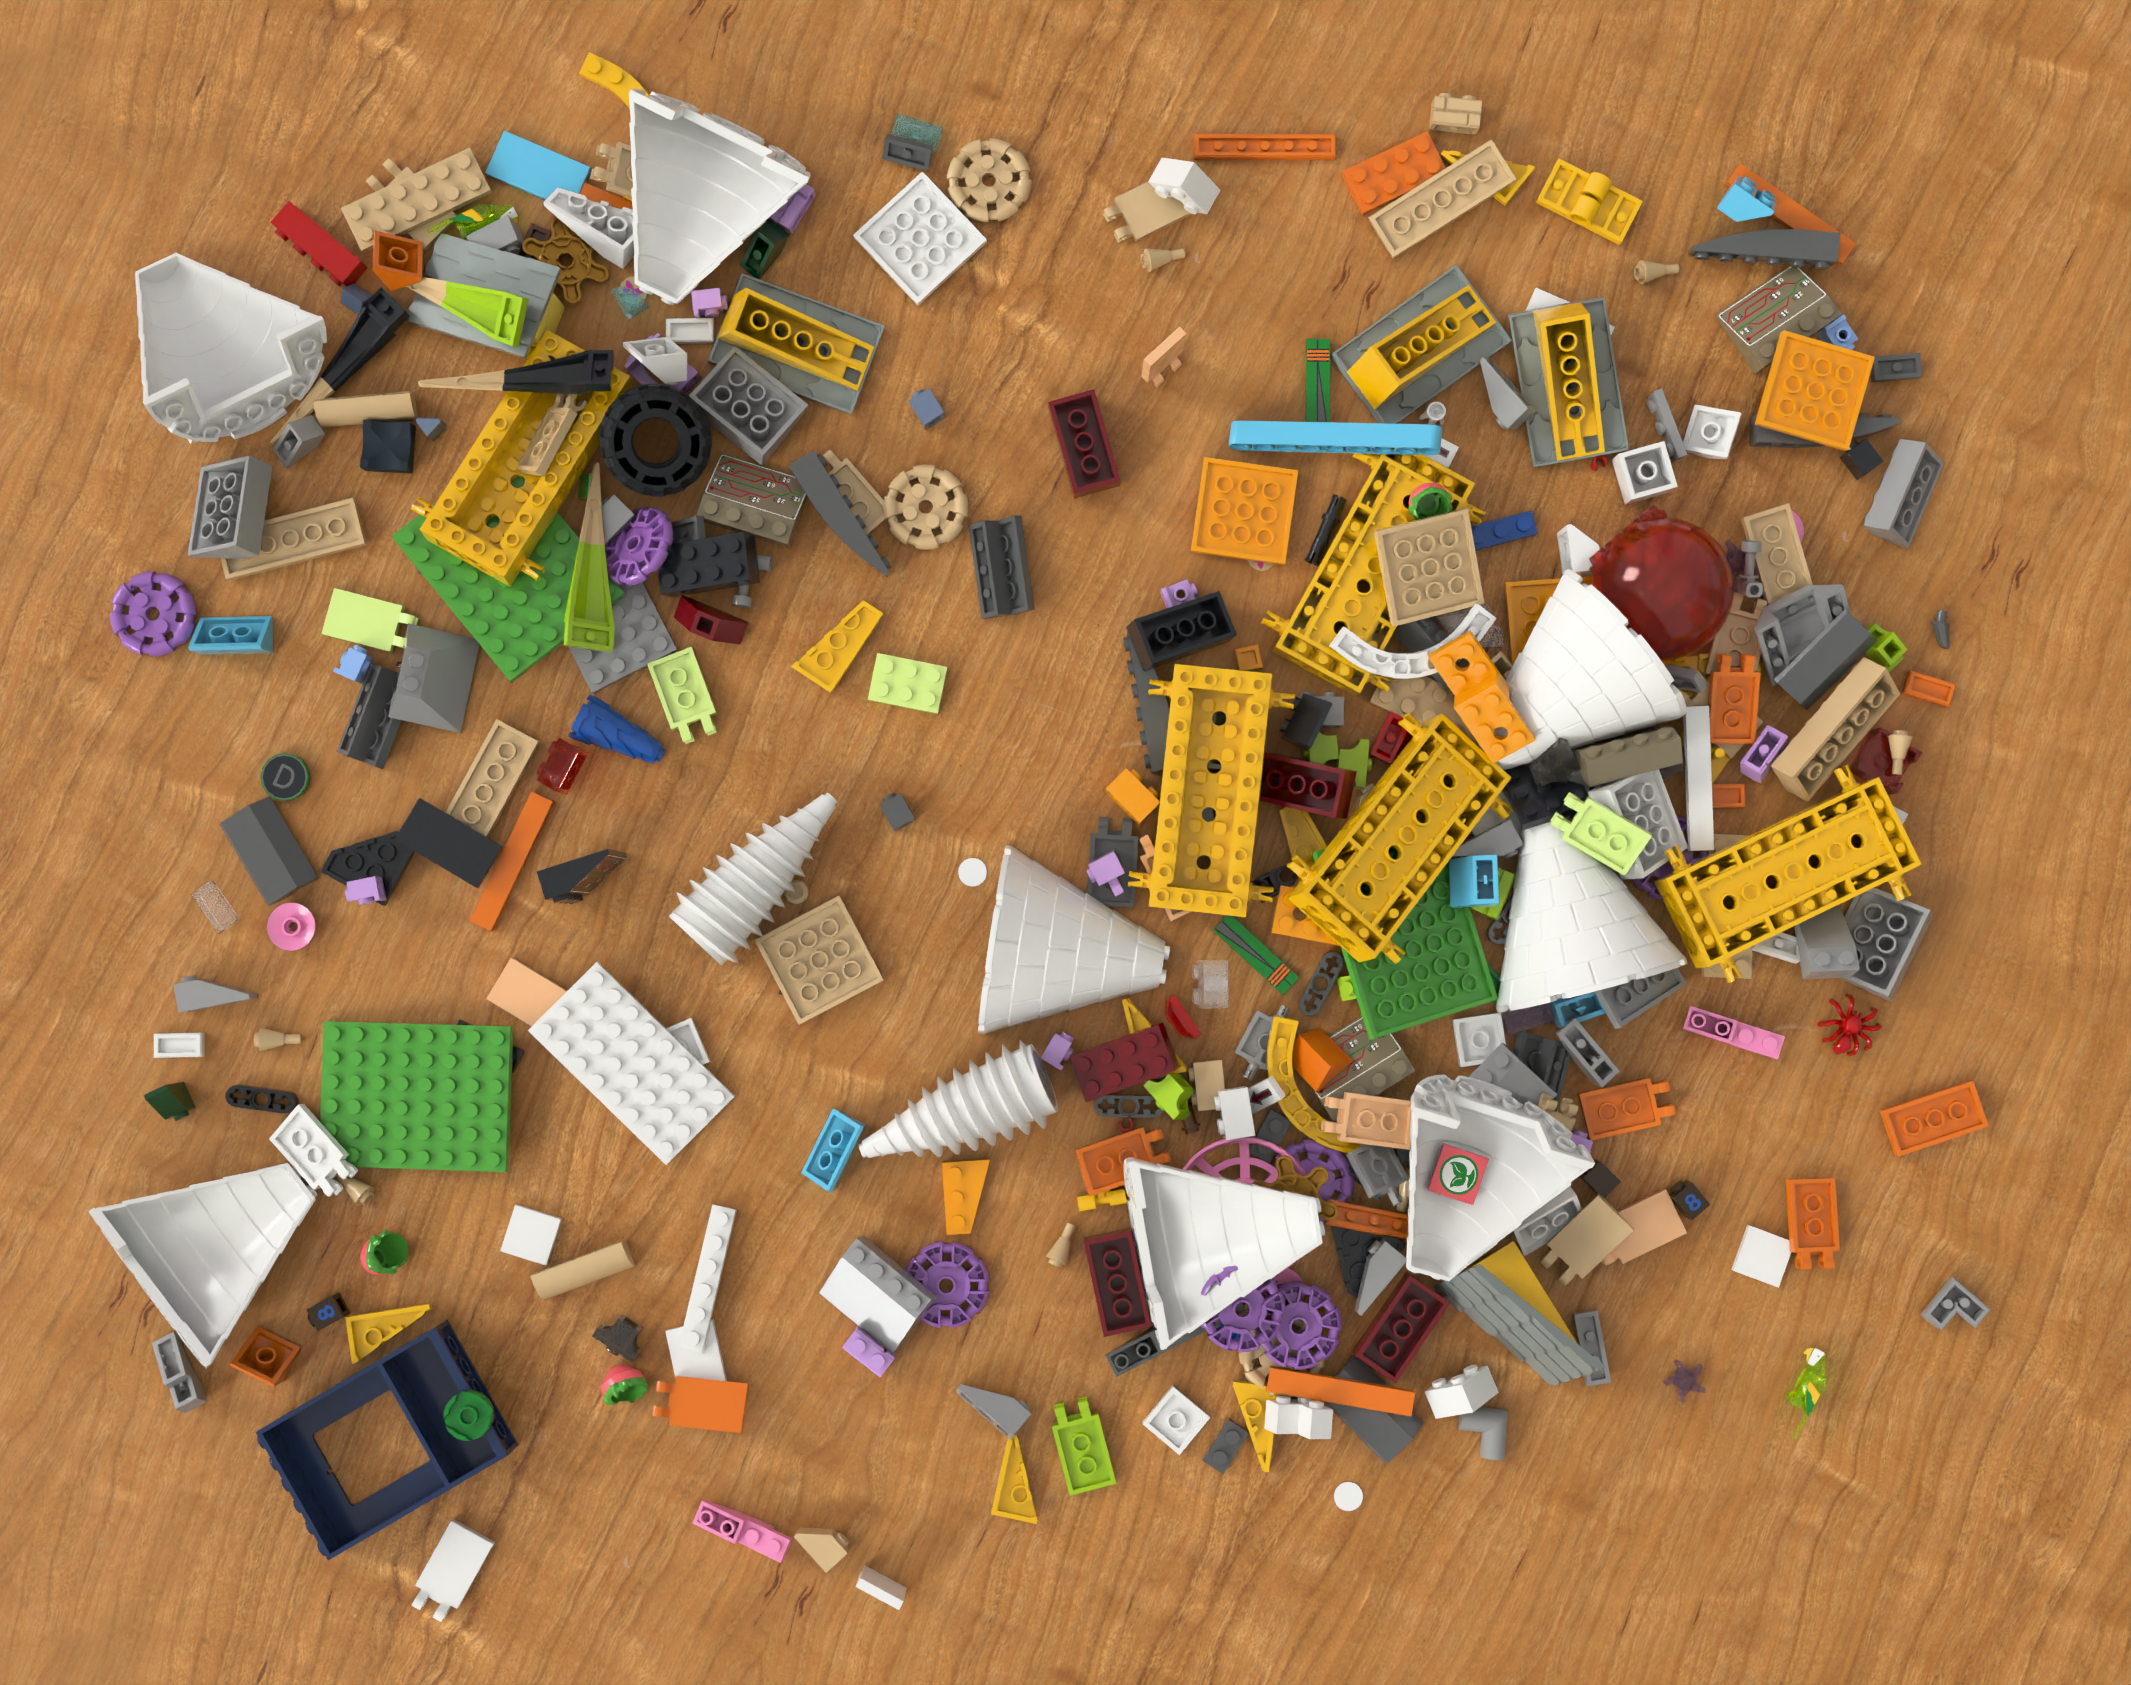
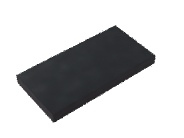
M422 798L418 799L395 838L396 841L476 888L480 887L503 849V846Z

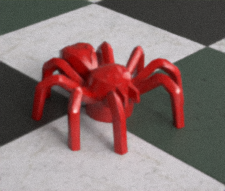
M1847 993L1845 997L1850 1002L1847 1015L1845 1016L1837 1001L1830 999L1829 1003L1835 1006L1841 1019L1819 1021L1817 1025L1819 1027L1833 1024L1839 1025V1029L1832 1036L1822 1039V1042L1826 1043L1837 1038L1833 1045V1051L1836 1055L1843 1054L1851 1048L1852 1036L1854 1049L1848 1052L1847 1055L1853 1056L1859 1049L1857 1034L1867 1041L1868 1045L1864 1047V1051L1872 1048V1040L1861 1030L1878 1031L1882 1026L1879 1023L1875 1026L1862 1025L1864 1022L1873 1019L1878 1009L1871 1007L1872 1013L1862 1019V1014L1859 1013L1857 1016V1011H1854L1852 1015L1854 998Z

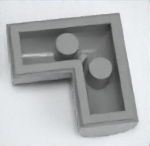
M1950 1277L1920 1315L1939 1330H1943L1956 1313L1972 1327L1976 1328L1991 1309L1954 1277Z
M1480 1407L1473 1413L1459 1415L1458 1430L1481 1432L1480 1456L1482 1458L1499 1461L1505 1460L1508 1409Z

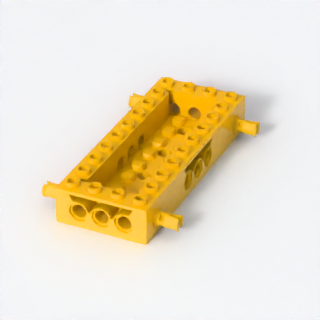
M546 330L537 346H531L526 358L528 360L524 366L570 356L585 350ZM613 367L611 391H588L587 395L576 394L577 396L574 399L576 400V406L580 400L587 401V405L583 410L576 412L578 414L544 476L523 474L516 467L548 408L553 407L558 393L507 391L435 506L421 497H417L416 500L424 508L412 504V511L426 517L420 531L427 541L511 587L520 571L539 581L541 579L540 576L533 570L544 574L545 567L528 558L599 447L600 427L607 409L619 395L634 388L631 377ZM517 477L525 479L524 485L520 488L512 486V481ZM491 517L500 519L499 525L495 528L487 526V521Z
M1354 453L1353 458L1371 466L1370 469L1372 471L1290 619L1285 620L1268 610L1265 615L1271 620L1263 618L1261 624L1279 632L1280 638L1272 652L1354 697L1361 693L1365 683L1370 682L1388 692L1390 687L1382 681L1390 684L1394 681V678L1373 674L1356 666L1329 647L1337 635L1334 631V624L1337 622L1344 623L1348 630L1363 641L1383 651L1397 627L1391 626L1374 530L1415 521L1410 515L1409 510L1404 507L1403 499L1410 497L1417 487L1425 483H1438L1442 485L1452 495L1450 499L1451 511L1467 508L1470 521L1476 525H1479L1482 521L1477 516L1483 517L1486 513L1467 503V498L1475 485L1474 482L1424 455ZM1361 580L1367 581L1370 585L1369 592L1361 593L1358 591L1357 583Z
M1175 664L1171 682L1150 679L1149 684L1161 688L1149 689V695L1170 696L1171 699L1155 853L1151 874L1129 871L1130 877L1140 879V881L1128 882V887L1149 888V907L1246 917L1248 902L1251 900L1273 902V897L1261 893L1274 892V887L1256 886L1251 883L1269 709L1272 707L1294 709V704L1282 700L1295 699V694L1273 692V689H1271L1272 674ZM1219 711L1225 713L1227 718L1226 722L1221 726L1215 725L1212 720L1213 715ZM1213 759L1221 763V770L1216 774L1210 773L1207 768L1209 761ZM1207 807H1211L1216 811V818L1210 822L1202 817V812ZM1206 855L1210 858L1211 865L1208 869H1201L1197 865V859L1200 856Z
M1409 712L1402 717L1403 720L1399 721L1398 724L1413 736L1314 865L1310 867L1298 854L1291 859L1293 862L1287 864V867L1302 879L1288 899L1359 963L1375 959L1380 951L1391 959L1394 964L1398 963L1401 960L1399 956L1405 955L1406 952L1399 948L1390 938L1489 807L1502 820L1509 816L1508 812L1513 811V808L1498 796L1512 777L1499 765L1493 764L1487 754L1442 713L1426 720L1422 725ZM1445 775L1452 779L1451 788L1444 784L1443 779ZM1417 811H1421L1424 813V823H1420L1417 820ZM1391 846L1398 852L1396 860L1389 856L1388 851ZM1362 883H1366L1370 888L1368 896L1363 895L1360 887Z
M1843 765L1841 768L1833 770L1843 790L1830 798L1691 864H1687L1679 844L1673 846L1672 849L1664 851L1674 870L1672 873L1654 881L1695 968H1707L1720 964L1727 982L1735 981L1734 977H1743L1733 959L1735 954L1885 882L1890 884L1897 901L1912 895L1902 875L1922 864L1879 777L1856 783L1849 765ZM1853 835H1857L1861 839L1859 848H1855L1851 844ZM1811 855H1815L1819 860V865L1816 869L1809 865L1808 861ZM1769 875L1775 877L1777 881L1774 889H1770L1766 885V879ZM1726 896H1730L1734 900V906L1730 910L1723 905V900Z

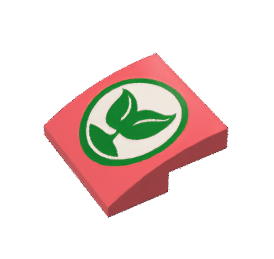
M1443 1143L1427 1190L1473 1205L1489 1158Z

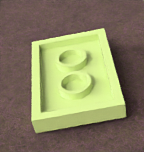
M877 653L868 700L938 714L948 668Z

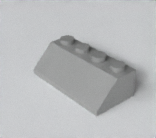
M1899 440L1897 447L1893 450L1890 464L1883 474L1879 490L1874 495L1871 509L1865 516V523L1863 525L1874 536L1905 549H1909L1944 466L1943 460L1926 442Z

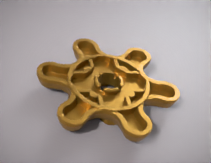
M554 217L550 222L551 238L543 242L535 238H527L523 241L522 249L527 255L534 256L541 262L562 269L556 284L562 287L564 299L570 304H575L581 299L579 286L583 280L592 279L602 283L608 279L609 272L605 266L599 265L592 260L591 253L594 249L581 237L572 236L568 231V226L559 218ZM560 257H570L572 264L567 268L562 266L558 262Z
M1282 1155L1275 1163L1278 1171L1276 1181L1267 1183L1262 1180H1256L1252 1183L1278 1191L1284 1190L1319 1198L1321 1212L1318 1213V1217L1331 1221L1338 1215V1207L1332 1202L1324 1201L1319 1194L1320 1187L1329 1178V1173L1324 1167L1318 1166L1309 1174L1300 1175L1295 1171L1293 1160L1287 1155Z

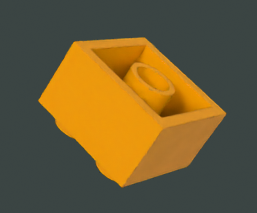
M1126 768L1105 789V792L1139 825L1160 804L1158 800L1160 795L1151 786L1146 788L1141 783L1143 778L1134 769L1129 771Z

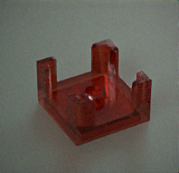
M1880 727L1870 731L1849 768L1854 775L1864 781L1879 777L1887 795L1897 794L1904 784L1898 782L1909 764L1916 763L1922 752L1915 747H1909L1905 760H1903L1902 775H1892L1893 759L1887 737L1891 733Z

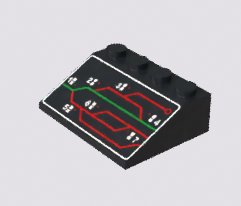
M606 849L537 871L545 900H553L554 903L559 902V904H574L583 901L582 896L590 894L627 858V854Z

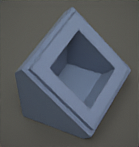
M353 283L343 289L341 303L359 315L363 305L373 295Z
M416 418V423L433 442L446 429V424L439 418Z

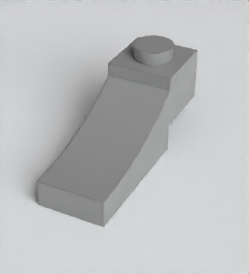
M172 1332L153 1342L152 1345L163 1384L170 1388L175 1410L187 1413L206 1403L207 1399L202 1382L197 1378L190 1365L179 1335L176 1332Z

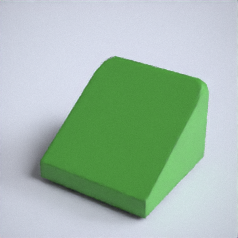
M592 473L582 475L580 478L578 499L587 500Z

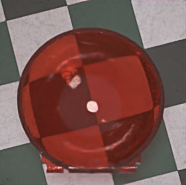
M1652 505L1640 515V519H1635L1622 530L1623 533L1617 534L1605 545V548L1602 547L1589 558L1592 564L1589 569L1593 574L1592 585L1628 619L1629 624L1626 628H1632L1638 635L1641 634L1661 661H1671L1695 653L1706 646L1719 633L1726 623L1732 608L1735 590L1734 574L1725 551L1708 532L1691 522L1668 517L1664 510H1658L1656 506Z

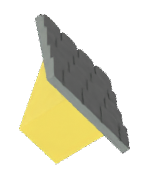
M440 233L435 242L431 258L426 264L423 277L507 291L528 298L529 301L519 347L493 340L471 324L417 292L408 309L410 317L406 321L526 359L531 346H537L546 330L554 334L556 332L565 307L553 291L562 269L532 258H526Z

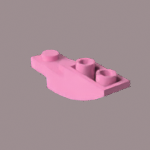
M1693 1006L1689 1008L1683 1029L1774 1059H1778L1785 1036Z
M705 1500L701 1501L693 1524L734 1544L741 1543L780 1563L784 1561L793 1539L774 1530V1526L764 1521Z

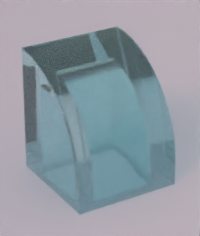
M617 287L610 290L628 319L649 308L644 299L633 289Z

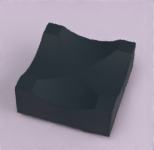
M363 420V449L360 468L373 472L413 474L416 426L411 422L394 423Z

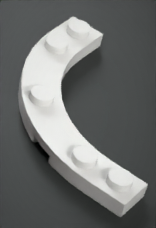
M1475 603L1460 625L1447 638L1433 647L1414 653H1391L1379 650L1363 641L1344 626L1329 647L1351 663L1373 674L1400 679L1418 678L1438 672L1428 658L1430 653L1470 630L1479 642L1497 618Z

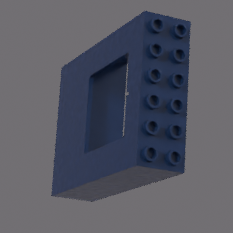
M448 1320L256 1431L259 1445L267 1451L270 1457V1465L274 1470L278 1471L282 1478L283 1488L290 1492L294 1499L295 1509L303 1515L308 1532L314 1535L318 1542L319 1552L326 1556L327 1560L334 1558L498 1462L519 1446ZM390 1390L425 1449L430 1461L353 1505L334 1472L328 1473L332 1468L316 1442L314 1434ZM467 1390L483 1393L489 1398L494 1408V1420L491 1428L482 1437L471 1441H463L451 1435L446 1428L443 1416L446 1404L456 1394Z

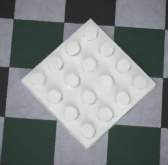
M923 171L853 235L854 239L917 306L987 243V239Z

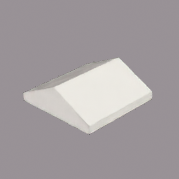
M1695 404L1683 440L1686 452L1706 459H1728L1742 413Z

